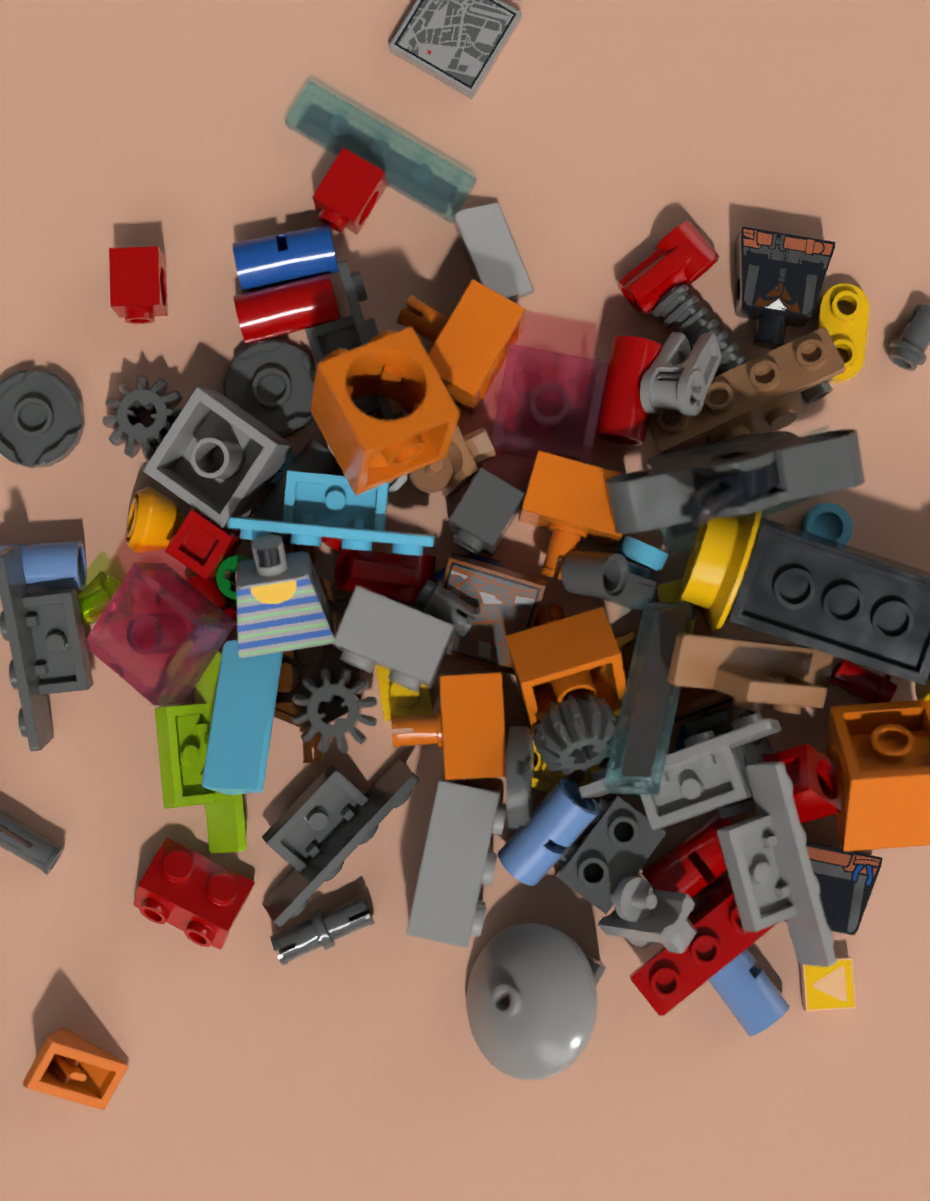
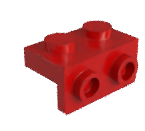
M166 837L137 885L133 904L139 908L141 914L148 920L157 924L168 923L184 931L185 936L193 943L203 947L213 946L221 950L227 941L232 926L250 896L255 882Z

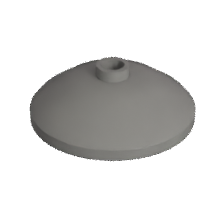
M522 923L502 930L481 950L473 965L468 982L467 1015L477 1046L485 1058L499 1071L523 1080L553 1077L566 1070L577 1060L591 1037L597 1012L596 984L586 956L573 939L561 930L549 925ZM510 995H511V1005H509V996H510Z

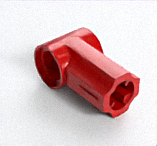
M685 220L669 232L655 247L656 251L618 282L617 286L623 293L624 298L634 310L644 317L654 309L656 303L677 285L686 284L689 286L706 273L720 258L689 220Z
M343 548L340 557L336 560L334 578L337 581L338 590L354 593L356 586H359L400 604L414 606L413 602L428 579L434 581L436 557L426 554H389Z

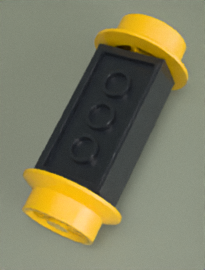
M762 510L731 517L711 518L704 525H700L683 575L679 600L707 608L710 630L717 633L728 617L730 622L915 682L917 698L924 701L930 700V572L761 517Z

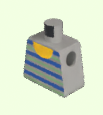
M275 534L263 535L253 540L251 546L254 559L244 560L237 564L239 659L332 644L335 639L333 612L309 554L303 551L285 554L282 538Z

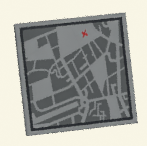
M417 0L390 43L389 50L399 58L473 100L519 24L522 13L501 0Z

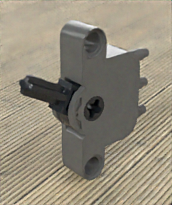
M855 429L834 430L799 437L788 431L749 435L660 454L647 460L648 469L617 475L606 480L614 529L618 534L642 532L692 521L693 526L704 525L711 518L749 514L765 510L782 502L849 489L865 483L858 434Z

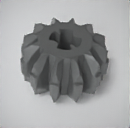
M143 375L138 376L135 391H132L125 382H122L118 385V388L124 395V398L120 401L114 397H108L106 400V404L114 411H117L116 414L107 415L103 418V424L107 428L116 429L112 432L109 440L114 446L125 443L124 454L130 458H134L142 448L144 458L149 461L156 451L155 446L160 445L182 411V408L175 407L180 404L183 397L177 390L166 394L168 384L161 378L156 380L150 388L147 378ZM144 409L151 413V417L155 420L147 428L141 423L136 424V422H141L137 415Z
M327 667L322 668L321 678L324 686L319 687L313 679L306 677L302 682L313 693L310 699L303 695H293L292 702L297 705L307 706V713L293 715L291 717L292 723L302 724L310 721L312 724L301 735V739L304 742H309L319 732L322 733L318 744L320 752L326 753L330 748L332 736H336L339 752L345 753L349 751V744L345 734L350 733L355 741L363 744L367 738L356 727L357 724L361 722L368 726L376 725L377 719L373 716L362 715L361 708L377 705V698L372 696L358 699L357 696L369 684L364 678L358 680L351 689L347 688L351 678V670L343 668L339 674L338 683L334 684L330 669ZM340 696L345 700L341 706L348 707V715L346 719L337 718L334 725H331L325 721L329 715L321 713L324 702L333 703L335 697Z
M584 693L579 698H572L568 695L566 700L560 703L550 702V710L537 714V724L532 728L534 733L533 741L537 753H540L549 771L561 770L564 775H569L575 770H582L586 773L589 767L594 765L603 766L604 758L617 754V745L622 741L620 735L621 727L612 708L607 704L605 698H593L590 693Z

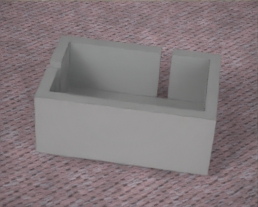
M444 779L439 780L406 935L466 948L469 945L470 935L481 936L486 902L478 901L481 884L491 886L497 859L495 852L488 851L491 834L502 835L507 811L506 803L498 802L499 791Z

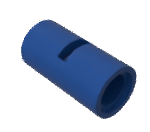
M329 224L290 231L281 235L275 234L232 243L236 269L243 292L326 273H339Z

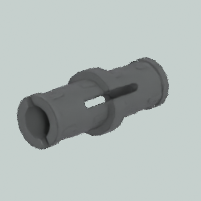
M362 894L358 895L357 898L323 914L320 910H317L310 914V920L277 935H271L270 939L274 950H279L277 957L280 963L284 966L288 962L322 946L325 950L335 946V940L368 925L375 924L370 909L366 910L367 902Z

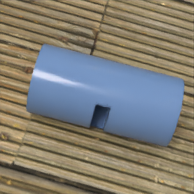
M82 541L35 543L31 546L27 544L0 545V551L6 547L19 546L28 593L76 588L77 591L85 589L87 564Z
M560 779L532 812L531 826H528V828H518L498 851V858L503 867L520 882L535 886L565 853L564 849L571 846L599 814L600 809L594 798H581L578 789L581 787L579 784L569 779Z
M746 949L708 981L747 1034L753 1036L778 1021L788 1011L790 1006L763 969L755 967L756 960L749 950Z

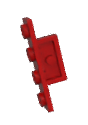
M729 876L720 879L712 885L705 893L708 900L688 915L687 918L697 929V933L683 953L668 952L663 947L631 973L630 980L659 1016L666 1015L776 925L774 924L757 932L743 930Z

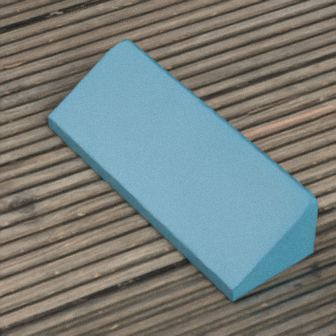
M238 640L227 641L223 644L202 779L204 788L228 795L262 792L283 652L239 659Z

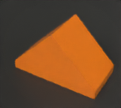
M61 1027L47 1037L22 1084L31 1090L105 1110L129 1065L70 1030Z

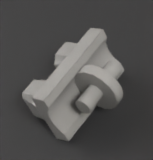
M633 876L624 878L618 884L616 890L612 892L611 900L615 905V910L610 915L602 917L598 923L605 934L626 937L633 946L646 948L648 945L657 942L662 943L668 952L683 953L697 933V929L687 918L695 906L694 901L688 894L653 890L647 880Z

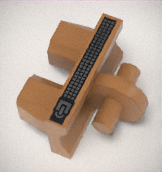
M457 425L446 458L409 473L415 487L427 493L441 491L444 498L458 493L478 473L480 468H484L483 463L491 460L496 455L486 430L481 428L462 436Z

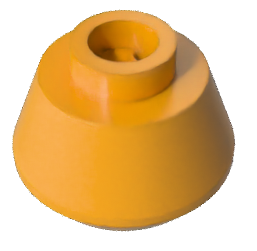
M152 487L143 488L135 493L130 506L125 532L126 545L134 553L140 554L167 549L170 541H172L184 521L183 513L176 512V502Z

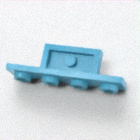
M287 471L283 521L238 516L228 517V528L240 529V539L255 540L260 536L277 532L291 534L290 543L321 546L322 537L341 538V548L372 551V542L393 543L392 553L406 555H423V546L433 547L435 543V535L385 530L390 481L355 496L345 476Z

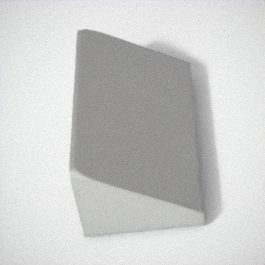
M498 202L463 209L453 213L454 226L477 282L511 301L534 293Z

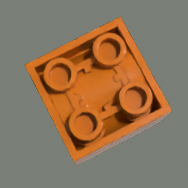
M412 326L396 333L393 330L381 332L374 336L368 344L350 351L347 349L335 350L325 356L320 363H317L310 411L355 496L446 458L460 412ZM369 395L384 396L398 402L405 408L409 416L392 421L378 420L362 413L352 401Z
M930 700L831 706L825 757L839 766L842 812L833 814L843 852L930 845Z

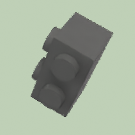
M613 795L609 802L604 798H600L597 802L600 812L589 824L590 828L579 842L575 840L571 846L564 849L565 853L556 862L560 866L555 873L557 878L605 914L614 905L611 900V894L616 890L618 884L624 878L634 877L667 833L663 829L652 830L648 818L617 795Z

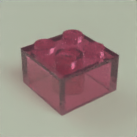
M510 344L491 438L495 452L536 459L539 450L589 464L609 362Z
M134 562L83 645L152 705L185 703L237 622L166 563Z

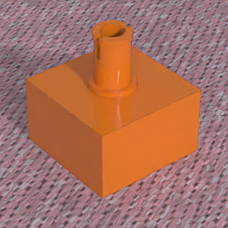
M472 279L449 317L411 295L405 302L407 308L402 307L396 323L407 328L412 326L416 333L434 342L428 357L454 403L474 414L523 331L525 308Z
M538 450L519 522L553 531L540 574L553 578L558 558H561L562 564L557 579L562 580L561 574L564 560L569 552L579 549L582 539L614 548L622 534L616 533L614 529L606 480L622 473Z
M548 603L552 616L551 621H549L544 607L541 605L539 606L534 623L536 627L505 636L519 694L532 733V728L537 724L536 715L550 710V702L560 703L565 701L568 695L572 698H579L584 693H590L593 698H605L616 716L631 712L621 653L603 607L564 618L563 609L559 604Z
M502 673L440 676L441 708L437 709V714L391 715L392 729L413 728L412 733L392 734L393 748H398V746L439 744V749L444 751L445 780L506 777L507 760Z

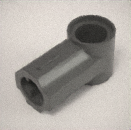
M574 549L569 552L562 565L561 576L563 585L572 594L592 596L632 610H642L649 601L655 599L658 582L651 576V569L629 562L621 554Z

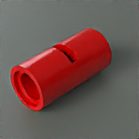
M329 273L233 296L245 344L302 331L341 319Z
M635 336L613 337L595 432L597 438L623 445H644L650 414L646 413L642 408L640 386L644 373L650 369L662 349V345L658 342Z
M719 813L645 870L642 873L643 877L650 883L653 890L688 894L692 899L728 871L717 830L733 824L728 818L721 820Z

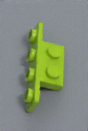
M222 651L192 656L195 704L154 708L164 809L205 804L210 853L241 852L247 849V822L244 816L242 794L228 795L206 789L202 785Z

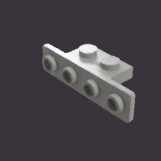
M757 713L732 722L733 731L715 738L713 731L689 737L683 741L686 749L667 755L665 748L658 749L651 778L625 777L621 774L619 765L599 770L590 775L592 783L578 788L581 798H597L637 784L652 830H659L752 797L735 747L781 731L779 721L773 719L763 720L761 713Z
M781 761L755 762L747 765L746 772L758 815L717 830L743 930L757 932L786 920L799 964L829 967L836 964L833 935L826 923L819 897L820 886L812 871L806 848V834L799 822L792 796L793 786L791 779Z

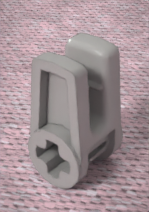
M672 332L650 369L644 373L641 380L640 401L646 413L660 414L665 409L680 410L685 416H696L701 412L705 396L722 358L719 343L714 333L701 334L696 343L692 344V350L685 334L682 332Z

